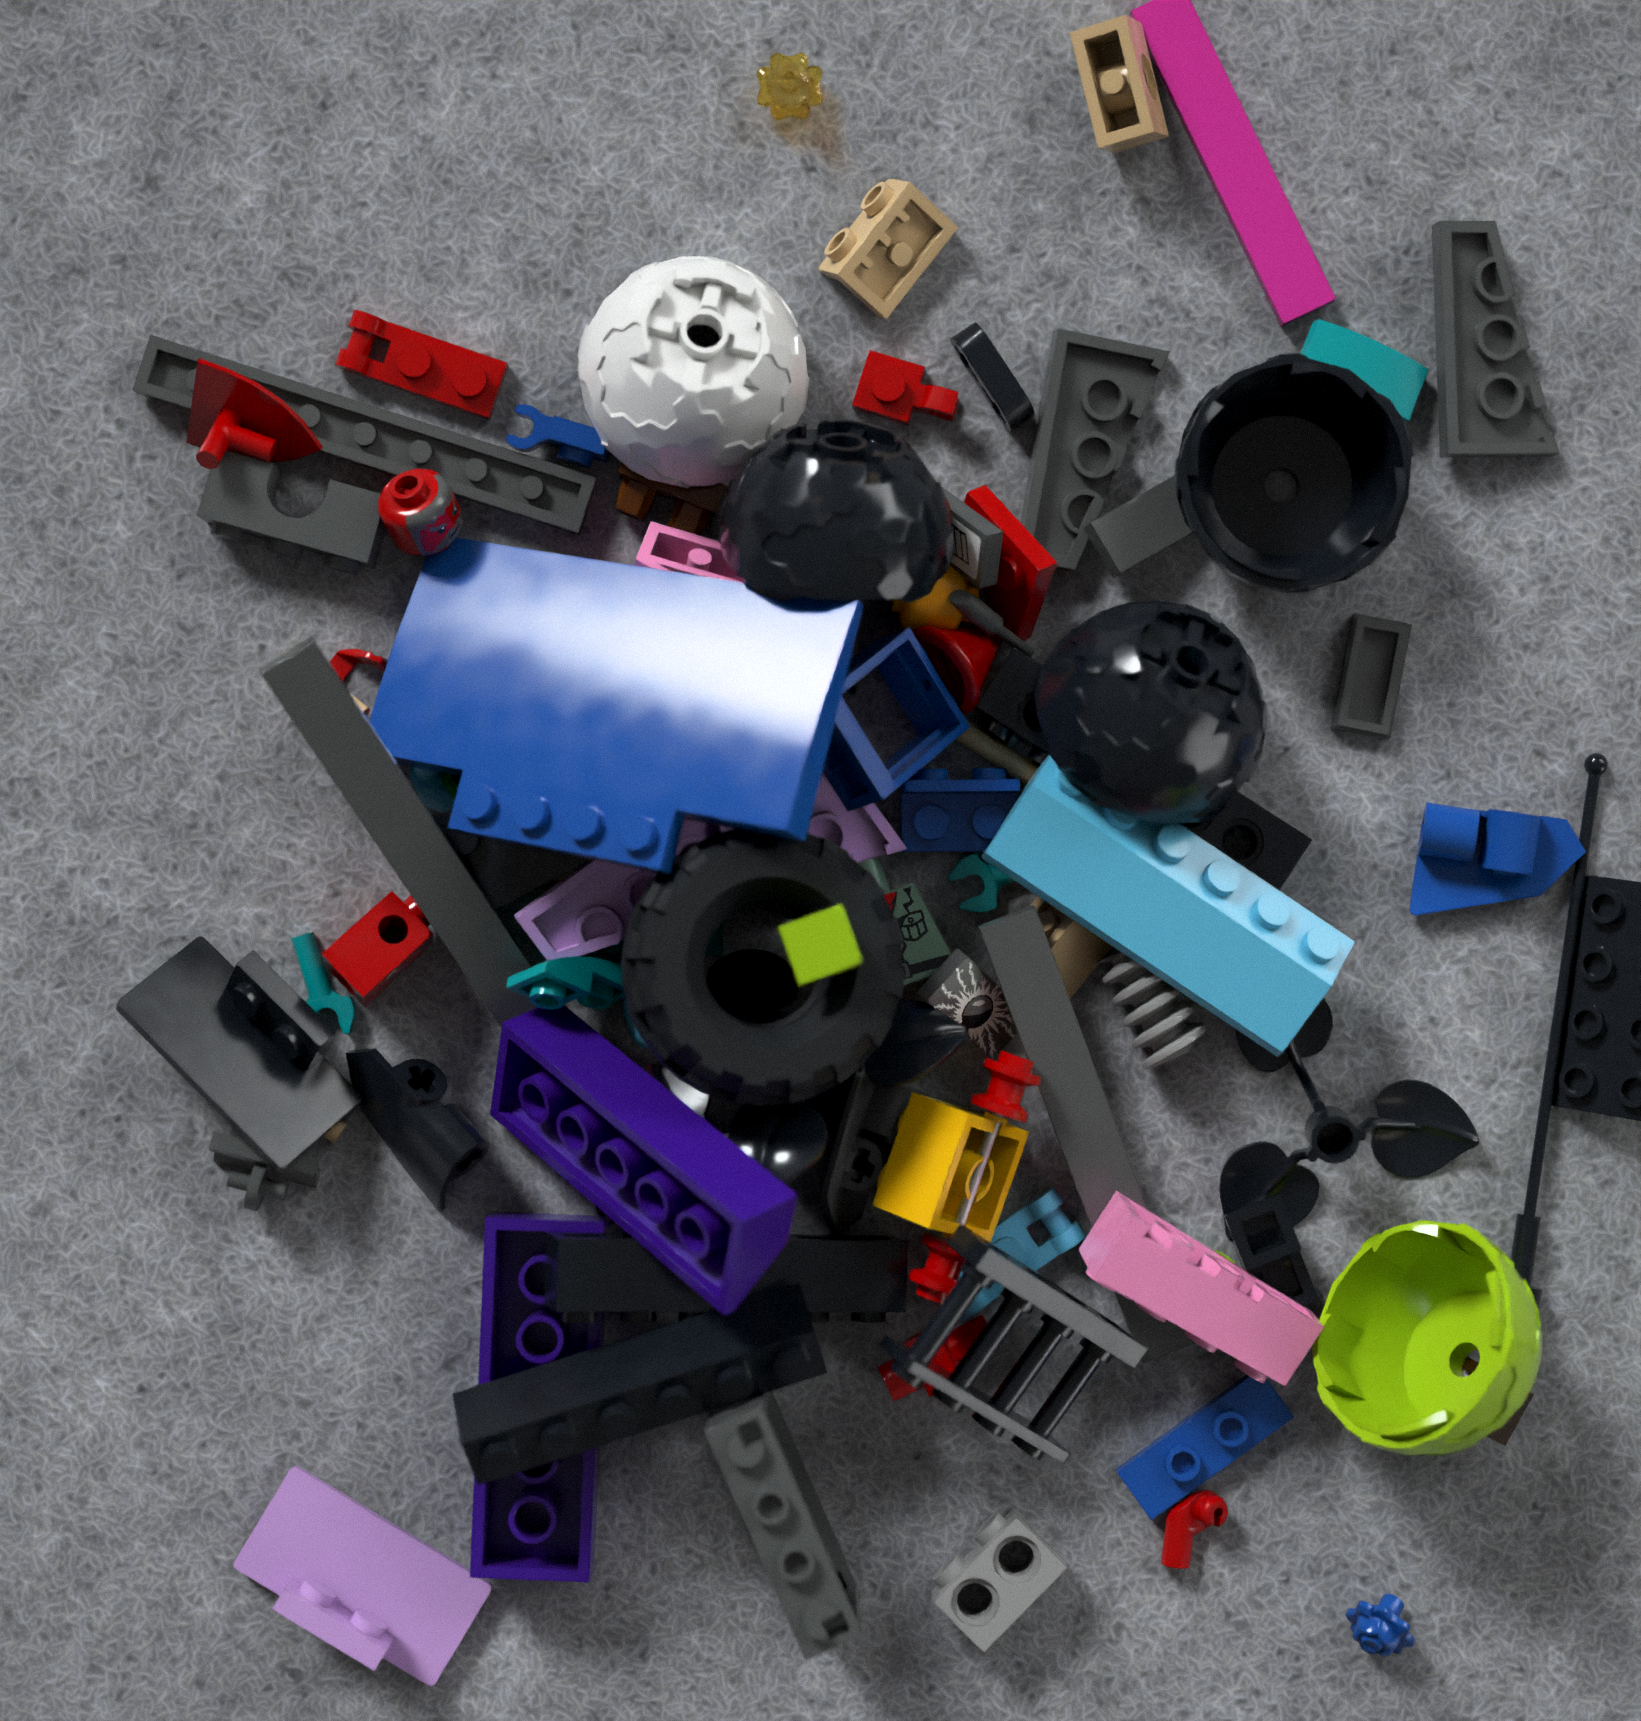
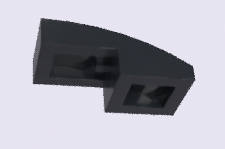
M1279 1193L1224 1215L1238 1259L1244 1270L1302 1306L1319 1301L1300 1250H1302Z

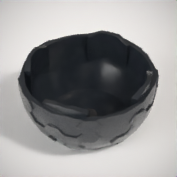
M1300 353L1279 354L1268 358L1264 363L1233 374L1221 385L1213 387L1197 404L1183 431L1179 456L1175 463L1176 495L1186 525L1201 542L1206 554L1230 576L1248 585L1284 593L1308 592L1346 580L1368 565H1371L1396 539L1397 535L1395 533L1409 496L1411 459L1414 454L1402 417L1389 398L1379 394L1349 369L1309 359ZM1274 471L1289 473L1297 485L1296 495L1293 500L1286 503H1278L1270 499L1265 491L1266 477Z
M835 419L822 420L817 429L807 430V424L805 423L796 424L787 429H780L744 465L728 492L720 516L718 543L721 545L724 560L737 573L736 575L745 579L753 591L779 601L806 597L818 600L841 601L895 599L910 603L931 593L936 582L944 577L954 556L955 540L951 528L950 505L941 483H937L908 442L904 439L898 440L897 435L892 431L870 423Z
M1159 600L1129 602L1098 612L1070 631L1049 654L1040 668L1034 694L1037 718L1048 744V753L1058 768L1066 772L1071 784L1098 806L1114 809L1154 824L1186 822L1201 824L1215 818L1226 808V803L1246 781H1250L1262 755L1268 721L1267 704L1263 699V691L1257 677L1254 662L1244 649L1239 638L1222 621L1210 613L1188 604L1184 605Z

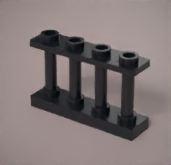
M960 1224L947 1244L965 1259L960 1266V1269L964 1272L911 1348L887 1334L879 1345L895 1359L890 1369L913 1387L920 1389L924 1382L934 1386L931 1393L952 1410L961 1413L964 1407L967 1406L974 1410L971 1417L994 1435L1001 1437L1004 1431L1008 1430L1014 1434L1011 1441L1033 1458L1040 1461L1046 1453L1065 1464L1071 1453L1054 1439L1051 1434L1102 1361L1108 1364L1112 1357L1115 1356L1135 1368L1148 1349L1120 1325ZM995 1281L1003 1285L1004 1288L1000 1294L1004 1299L953 1372L950 1373L932 1362L982 1288L990 1289ZM1035 1306L1044 1311L1040 1317L1044 1324L994 1395L990 1397L972 1386L1022 1314L1025 1312L1030 1315ZM1075 1331L1082 1335L1083 1338L1079 1344L1083 1348L1032 1421L1013 1411L1017 1402L1062 1338L1070 1339Z

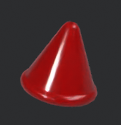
M923 626L912 631L918 642L926 650L930 662L946 688L956 699L962 714L965 715L973 711L979 702L981 689L1002 639L996 634L988 636L976 626H963L957 629Z

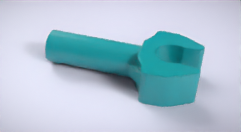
M977 854L961 859L947 878L950 882L963 879L971 874L981 878L983 881V891L981 894L959 904L961 910L978 913L995 909L997 907L996 897L1001 887L1015 882V880L993 865L981 861Z
M314 932L292 938L293 947L309 995L306 1003L318 1015L324 1008L333 1009L338 1015V1023L344 1034L351 1033L357 1012L352 996L343 997L331 989Z

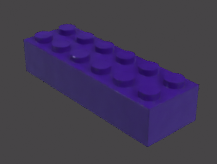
M492 1211L485 1217L478 1385L604 1345L605 1312H598L596 1322L578 1323L562 1321L561 1312H556L544 1305L547 1232L609 1233L608 1216ZM600 1446L478 1485L474 1476L470 1578L590 1582L595 1567Z

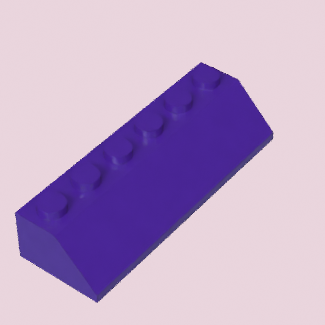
M565 1005L558 1009L538 1007L502 1022L490 1115L721 1314L726 1316L734 1312L788 1243L798 1195Z

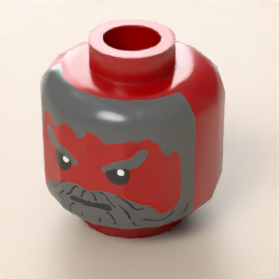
M416 468L402 472L386 484L378 499V514L398 549L409 555L426 556L442 552L457 538L463 526L462 509L450 485L441 474L432 469Z

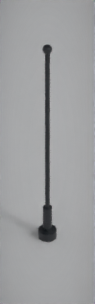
M1599 753L1589 755L1584 762V768L1589 775L1579 841L1586 853L1575 862L1523 1214H1517L1510 1258L1515 1263L1514 1267L1522 1280H1526L1536 1302L1538 1313L1542 1289L1531 1287L1541 1217L1535 1216L1599 782L1600 776L1608 768L1607 759Z

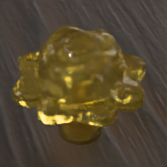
M800 52L792 56L775 53L770 57V67H760L757 70L756 77L760 84L757 102L762 107L771 106L770 113L775 120H782L789 116L804 120L810 115V106H819L823 101V94L820 89V82L823 76L822 69L814 65L808 67L809 58L805 53Z

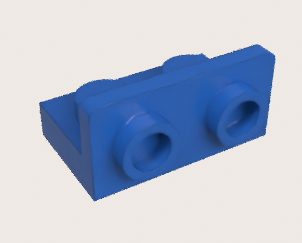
M1006 768L972 769L971 780H948V769H920L913 775V780H907L901 785V841L907 848L901 852H985L1018 799L1020 779H1007Z

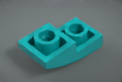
M1321 319L1313 321L1300 353L1309 359L1351 370L1379 394L1389 398L1401 415L1403 422L1410 420L1429 371L1427 367L1378 341Z
M577 956L557 958L545 961L507 978V989L529 998L532 1005L543 1009H558L563 1007L565 1003L575 999L584 1007L603 1009L611 1006L616 1001L626 998L622 988L621 964L598 958Z

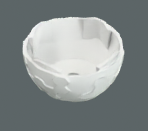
M682 256L659 263L654 262L631 273L614 292L604 299L590 324L585 325L577 355L576 371L579 376L584 406L601 439V445L630 470L649 480L689 489V486H711L736 479L750 457L772 435L782 428L787 429L797 424L806 407L810 378L807 374L806 349L798 333V323L783 298L761 277L732 262L714 257ZM698 324L708 325L718 333L720 341L713 347L702 348L690 341L687 336V330Z

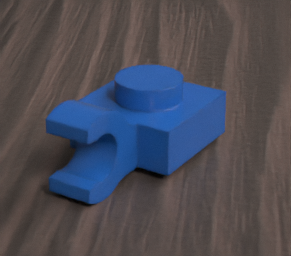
M516 405V415L521 418L530 419L534 423V430L526 438L507 434L505 441L514 450L531 452L543 444H551V446L559 448L557 456L559 459L578 466L591 468L593 459L604 463L608 462L610 452L601 445V439L595 428L558 416L550 417L544 415L530 405Z

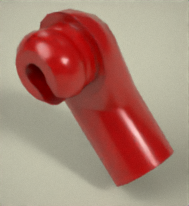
M1210 1490L1195 1491L1170 1508L1165 1521L1161 1556L1162 1565L1178 1569L1190 1568L1193 1536L1212 1525L1220 1527L1227 1519L1228 1506L1222 1497H1219Z

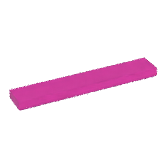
M1152 0L1131 10L1129 16L1142 23L1150 60L1280 327L1333 303L1336 298L1191 0Z

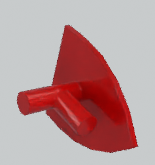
M199 358L197 361L186 443L200 447L196 459L201 466L207 469L217 468L226 451L271 463L296 460L322 449L323 446L305 421L282 399L256 381L228 368Z

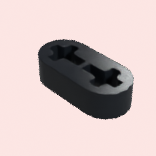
M976 322L950 338L956 354L1002 424L1009 431L1035 415L1033 406L987 334Z

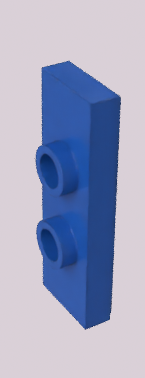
M1246 1375L1115 1470L1152 1520L1289 1422L1294 1416L1267 1379L1264 1383H1260Z

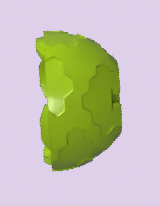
M1419 1220L1392 1227L1383 1233H1376L1362 1243L1360 1250L1332 1283L1319 1319L1324 1328L1312 1345L1313 1363L1318 1379L1317 1390L1324 1406L1337 1416L1347 1430L1360 1437L1362 1442L1375 1448L1406 1455L1427 1454V1456H1437L1459 1452L1474 1446L1478 1441L1502 1427L1524 1404L1535 1383L1542 1355V1330L1538 1308L1526 1280H1522L1516 1271L1515 1263L1492 1240L1463 1222L1460 1225ZM1478 1350L1480 1360L1476 1370L1464 1377L1462 1366L1465 1358L1472 1351Z

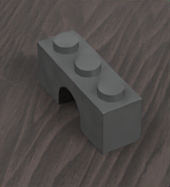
M226 451L218 467L210 469L197 513L198 517L207 523L213 524L210 534L245 544L247 534L268 539L267 550L295 559H301L303 550L325 555L323 566L348 574L357 575L360 565L375 569L386 527L378 514L380 493L329 480L325 498L320 507L308 516L292 518L283 515L278 507L276 491L282 471L273 463Z

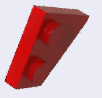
M986 485L967 492L964 503L1002 530L1003 539L997 584L982 589L991 608L1003 617V625L1021 640L1026 641L1032 636L1057 562Z

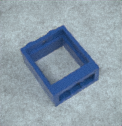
M910 627L873 641L849 662L842 694L877 667L918 735L883 763L841 696L823 773L847 811L884 800L970 728L958 707L956 699L946 688L930 662L926 650L918 642Z

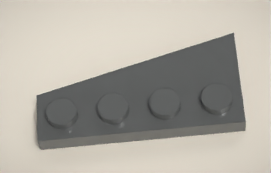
M1059 328L1053 331L1020 523L1056 560L1057 565L1055 569L1068 572L1076 569L1089 539L1084 527L1098 519L1105 503L1104 497L1114 474L1118 472L1127 452L1125 450L1137 421L1142 418L1151 397L1149 396L1158 373L1162 371L1170 351Z

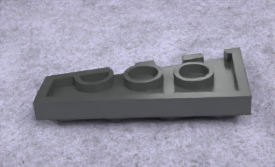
M1438 221L1432 225L1440 458L1546 457L1559 454L1554 433L1549 435L1542 407L1546 406L1541 384L1534 381L1526 352L1530 348L1525 326H1519L1512 297L1516 293L1496 221Z

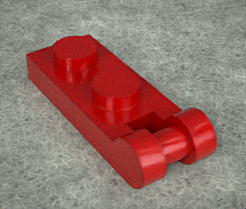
M353 311L348 328L353 331L347 349L340 348L334 366L487 420L491 419L509 367L507 362L393 324L363 311ZM375 338L390 343L384 363L368 357Z

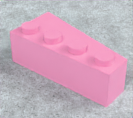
M1117 1190L1078 1249L1088 1267L1085 1273L1098 1284L1110 1291H1117L1135 1301L1139 1308L1161 1322L1168 1320L1186 1330L1184 1334L1202 1348L1212 1353H1215L1218 1348L1236 1358L1234 1365L1260 1383H1264L1267 1377L1286 1386L1324 1328L1312 1311Z

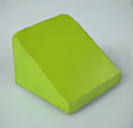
M841 904L777 927L798 985L862 963L860 952Z

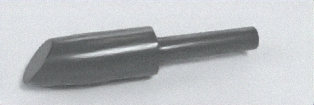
M956 590L950 593L949 600L953 606L986 635L993 636L996 634L1011 647L1017 648L1029 657L1033 655L1034 649L1003 625V617L979 598L965 590Z

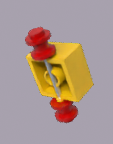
M1002 1050L997 1061L985 1058L983 1067L992 1077L985 1093L973 1094L970 1103L992 1111V1113L985 1111L982 1114L965 1107L912 1092L907 1107L900 1115L897 1126L898 1133L888 1162L879 1174L878 1190L872 1205L928 1229L942 1232L941 1236L924 1232L921 1241L930 1250L927 1262L923 1268L911 1269L908 1277L910 1280L918 1283L916 1294L942 1304L957 1283L962 1271L960 1266L965 1259L951 1248L947 1242L960 1224L991 1243L1030 1132L1007 1123L1008 1119L1003 1116L1027 1122L1029 1113L1020 1105L1027 1087L1039 1086L1042 1077L1031 1073L1035 1063L1031 1060Z

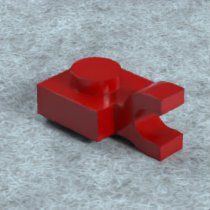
M869 350L852 407L853 409L906 426L909 425L913 410L952 422L959 403V392L940 386L922 384L926 372L924 366Z

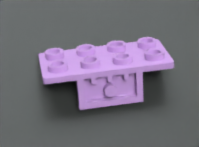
M293 1466L288 1471L233 1564L236 1570L279 1595L272 1608L275 1612L375 1671L383 1658L428 1686H434L493 1588L492 1583L487 1579L470 1578V1569L299 1466Z

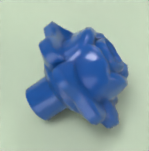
M1384 1594L1378 1605H1371L1368 1602L1360 1601L1357 1608L1347 1610L1345 1616L1352 1623L1350 1626L1353 1631L1352 1637L1355 1641L1359 1642L1362 1650L1368 1654H1379L1382 1657L1390 1656L1391 1653L1401 1654L1404 1647L1413 1646L1415 1638L1409 1633L1410 1625L1399 1617L1404 1608L1402 1600L1395 1595Z

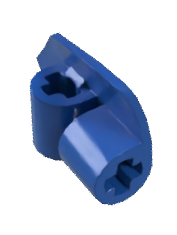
M1426 802L1409 911L1412 915H1421L1541 896L1586 851L1567 819L1499 809L1482 811Z

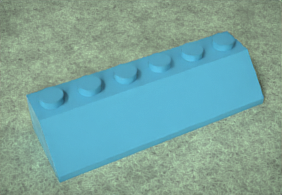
M1050 754L1033 773L981 857L1277 1057L1284 1052L1331 988L1355 941L1181 824H1154L1114 809L1098 806L1071 784L1066 772L1058 768Z

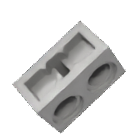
M1014 1508L1005 1517L998 1512L990 1516L973 1536L978 1544L963 1559L957 1554L951 1556L932 1578L937 1584L931 1591L933 1603L983 1653L1067 1569L1064 1558ZM1011 1541H1022L1031 1547L1029 1559L1019 1567L1006 1566L999 1560L1001 1549ZM971 1583L982 1584L990 1591L988 1601L977 1609H968L957 1600L960 1590Z

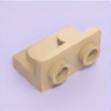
M888 179L886 182L876 184L865 195L860 205L863 211L849 228H843L829 241L824 251L827 257L818 268L826 277L838 280L874 314L884 319L890 316L958 229L911 182Z

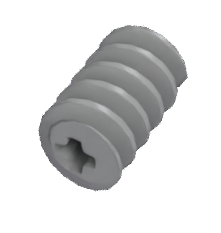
M1120 951L1096 962H1112L1114 965L1102 978L1104 985L1122 983L1124 987L1112 999L1113 1005L1133 1006V1010L1122 1020L1123 1026H1142L1144 1030L1131 1043L1133 1048L1151 1047L1153 1053L1141 1064L1143 1070L1168 1062L1199 1045L1194 1042L1207 1030L1203 1022H1184L1196 1009L1193 1001L1175 1002L1174 999L1181 993L1180 991Z

